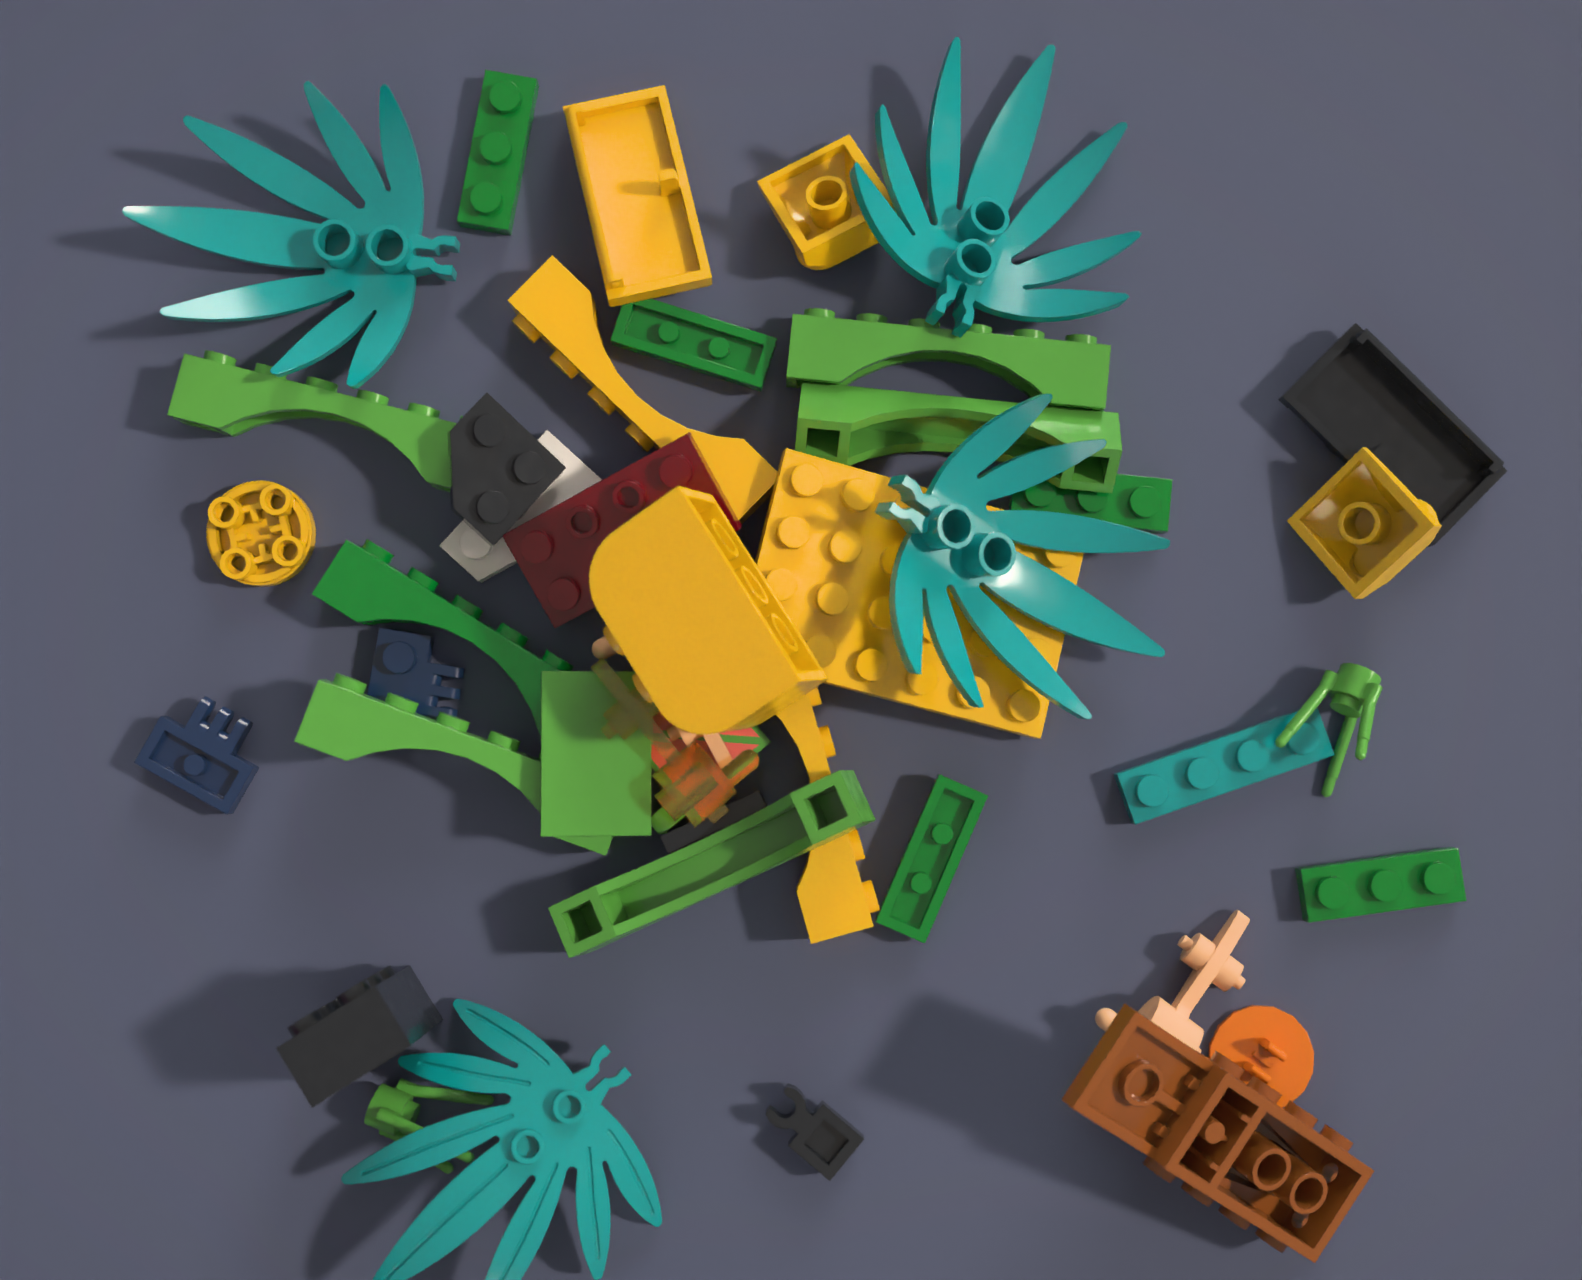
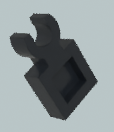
M787 1083L784 1087V1093L795 1102L794 1110L789 1114H781L776 1108L769 1105L766 1109V1116L774 1126L782 1129L792 1128L796 1131L788 1141V1146L830 1181L863 1142L864 1135L823 1100L812 1112L806 1107L802 1091L795 1085Z

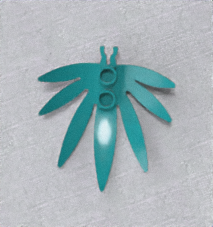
M957 36L950 43L942 63L928 125L926 179L933 225L929 221L884 104H881L875 113V134L882 175L895 211L858 162L854 164L849 172L852 188L860 210L877 241L906 272L926 285L936 288V302L928 311L925 322L935 325L956 298L952 312L955 320L952 334L959 338L972 325L974 319L973 307L1011 320L1059 322L1085 318L1120 307L1129 298V295L1126 293L1034 288L1057 284L1095 269L1133 245L1141 237L1142 233L1140 231H1132L1070 246L1038 256L1019 265H1014L1011 262L1013 258L1040 239L1077 201L1108 160L1128 126L1126 122L1116 124L1073 157L1032 196L1009 225L1010 217L1008 210L1028 163L1046 99L1056 51L1053 44H1049L1035 60L1012 91L992 123L971 168L959 209H957L956 205L961 145V41Z
M306 81L303 85L311 111L327 147L347 180L365 202V206L361 209L357 208L325 182L283 156L224 128L189 115L184 116V125L209 149L243 176L279 199L326 221L318 224L301 219L259 212L183 206H127L122 209L124 216L165 237L222 257L276 268L325 270V273L322 275L269 281L222 291L163 307L160 309V314L168 319L197 322L258 320L307 310L353 292L355 295L351 300L344 303L313 327L270 369V372L276 377H283L324 359L354 337L376 313L357 346L346 384L352 389H358L381 369L401 341L414 305L416 277L434 274L439 279L456 282L457 271L453 265H440L433 258L421 257L420 255L439 257L443 252L459 253L460 242L456 236L443 235L437 236L432 240L422 236L424 190L421 168L409 127L391 89L386 84L381 85L379 98L381 150L386 175L391 188L390 191H387L373 159L346 119L311 82Z
M1047 393L1034 396L1009 408L973 432L943 463L929 485L926 494L922 493L920 485L908 475L892 476L888 486L897 490L901 496V502L910 508H900L894 502H885L878 504L875 513L887 520H897L907 533L899 547L892 569L889 608L896 645L904 666L909 673L921 674L924 611L931 640L950 679L970 706L984 707L961 631L946 590L948 586L956 603L973 629L1013 673L1039 694L1079 719H1091L1090 711L1018 627L979 588V585L1027 617L1069 636L1119 651L1149 657H1163L1165 650L1138 628L1074 583L1035 560L1017 552L1014 543L1039 549L1072 553H1125L1166 549L1170 546L1171 542L1166 538L1135 528L1079 515L1036 510H987L986 504L988 501L1023 491L1048 480L1106 446L1107 442L1105 439L1054 445L1012 458L977 477L980 472L991 465L1012 446L1041 414L1053 398L1052 394Z
M456 999L453 1002V1006L467 1027L488 1047L505 1058L516 1062L518 1067L513 1068L486 1058L456 1053L403 1055L399 1057L398 1064L424 1079L447 1087L479 1093L508 1094L511 1098L510 1102L457 1115L410 1133L381 1148L353 1166L342 1175L341 1181L345 1185L361 1184L411 1174L459 1156L494 1136H498L499 1141L461 1171L423 1209L394 1245L372 1280H407L431 1266L480 1229L508 1202L524 1182L533 1175L535 1176V1181L513 1214L498 1244L485 1280H521L546 1234L560 1197L566 1171L572 1166L577 1171L575 1204L582 1250L593 1279H601L607 1261L611 1229L610 1200L602 1165L603 1161H607L617 1187L632 1208L654 1227L662 1224V1213L657 1190L642 1154L622 1125L601 1105L609 1088L621 1085L632 1074L623 1066L616 1075L609 1078L603 1077L590 1090H586V1084L599 1072L601 1060L611 1053L604 1044L594 1051L588 1066L572 1073L561 1058L546 1043L518 1022L483 1005L463 999Z

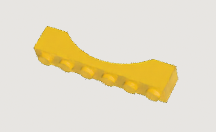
M553 255L508 299L509 304L517 314L513 318L512 323L532 343H535L541 337L554 350L549 358L567 377L572 380L579 374L593 388L587 395L608 416L615 410L618 411L630 423L625 432L644 451L648 452L653 446L658 450L691 432L741 525L772 494L777 471L744 439L718 437L689 429L661 415L634 393L617 373L606 353L599 332L596 304L591 292Z
M818 687L775 714L797 745L807 770L810 784L831 774L827 758L836 756L828 725L818 727L812 707L822 704ZM857 829L808 853L806 865L796 886V892L811 944L874 927L870 913L880 911L872 880L861 882L856 861L865 859Z

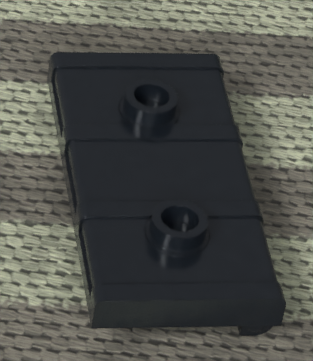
M1357 323L1347 329L1278 399L1287 409L1289 408L1326 444L1325 446L1345 464L1362 447H1366L1417 499L1427 502L1436 512L1438 522L1442 525L1428 547L1434 546L1507 472L1502 466L1504 461L1378 338L1367 328L1363 330Z

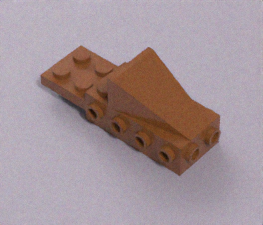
M1124 1003L1062 1097V1100L1078 1113L1147 1155L1143 1164L1165 1181L1172 1183L1177 1176L1184 1181L1181 1188L1205 1206L1210 1207L1215 1200L1221 1204L1218 1211L1242 1229L1247 1231L1250 1224L1258 1227L1255 1234L1274 1249L1283 1253L1288 1246L1315 1263L1374 1173V1170L1349 1153L1354 1143L1326 1124L1320 1133L1313 1129L1318 1119L1294 1102L1289 1100L1283 1109L1277 1105L1282 1095L1255 1076H1252L1248 1084L1241 1081L1240 1077L1245 1070L1224 1055L1215 1051L1211 1059Z

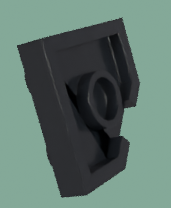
M485 393L447 433L451 471V510L490 546H494L566 469L552 453L488 393Z

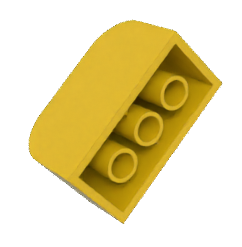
M677 486L613 531L598 547L590 567L589 586L594 605L606 623V626L603 628L604 636L619 655L623 656L625 654L636 672L632 679L641 696L649 703L654 702L661 714L679 729L694 734L708 735L751 728L765 722L828 680V677L713 495Z

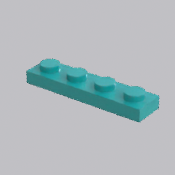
M1318 707L1282 748L1277 747L1275 741L1299 709L1115 773L1114 777L1131 824L1136 825L1335 755Z

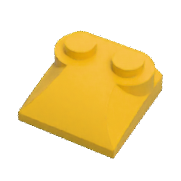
M850 134L757 181L759 189L793 244L798 261L806 268L812 270L831 268L879 243L860 210L852 188L849 172L856 162L859 163L895 211L886 187Z
M1362 447L1287 520L1290 526L1354 599H1363L1388 583L1434 540L1442 527L1438 522L1434 509L1427 502L1417 499L1366 447Z

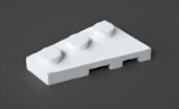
M548 430L545 431L538 441L566 469L507 532L602 480ZM464 521L439 545L481 583L517 563L503 537L494 546H490Z

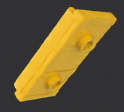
M665 85L562 106L609 306H620L712 285V275Z

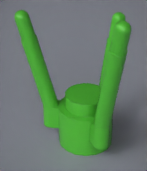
M1343 663L1340 665L1337 673L1325 670L1317 689L1275 741L1277 747H1284L1329 693L1332 699L1330 707L1336 712L1345 715V719L1334 749L1335 755L1331 758L1321 790L1324 797L1331 796L1359 717L1361 718L1355 757L1358 760H1363L1366 757L1375 707L1383 687L1380 685L1381 678L1378 674L1358 664Z
M401 1078L396 1088L384 1083L378 1087L368 1106L364 1124L378 1129L379 1135L396 1141L424 1128L415 1123L421 1104L414 1102V1097L487 1106L493 1104L494 1098L488 1094L417 1085ZM467 1151L456 1156V1158L465 1163H471L474 1160V1154ZM448 1161L435 1165V1167L447 1174H450L454 1168Z

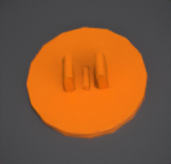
M1251 1005L1232 1012L1217 1026L1209 1043L1208 1058L1211 1059L1214 1052L1218 1051L1245 1070L1240 1077L1241 1081L1248 1084L1252 1076H1255L1282 1095L1277 1102V1105L1282 1108L1287 1105L1289 1100L1293 1102L1305 1091L1313 1074L1314 1050L1307 1031L1294 1016L1274 1006Z

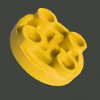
M250 481L233 487L223 496L214 499L208 508L206 540L212 559L227 577L251 586L269 587L290 580L305 567L314 550L316 527L309 507L295 492L270 481Z

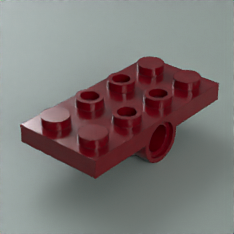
M691 432L604 478L502 536L554 628L595 607L590 592L589 573L593 557L605 538L677 486L713 495L735 532L741 529L740 521Z

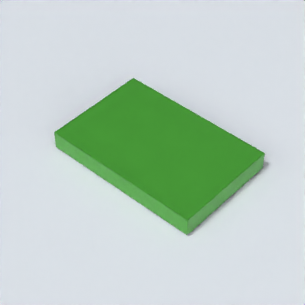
M541 672V837L651 836L652 703L647 702L636 689L632 679L636 672Z

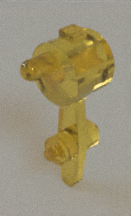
M603 658L590 667L617 701V703L602 714L608 723L601 728V731L608 739L618 734L623 740H626L640 729L662 756L666 764L651 776L661 788V791L654 797L669 816L676 821L683 815L695 828L706 818L714 824L729 812L724 803L737 794L734 786L759 765L758 754L753 750H744L720 769L696 741H692L679 752L652 719L660 712L655 703L647 702L636 687L630 691Z

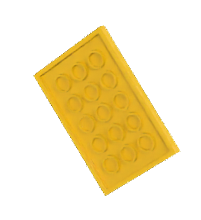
M786 448L782 452L755 563L828 677V680L823 683L1021 736L1041 739L1049 700L1021 680L991 651L962 613L948 586L946 590L961 631L984 707L970 706L950 679L931 640L924 611L921 674H911L906 670L892 630L889 589L894 561L902 540L907 533L897 520H887L875 513L878 504L885 502H894L900 508H910L901 502L899 492L888 486L891 478ZM920 486L922 493L926 494L928 488ZM986 505L988 511L1003 510ZM1014 543L1017 552L1035 560L1077 585L1084 553L1052 551ZM979 585V588L1007 615L1051 667L1057 671L1065 634L1027 617Z

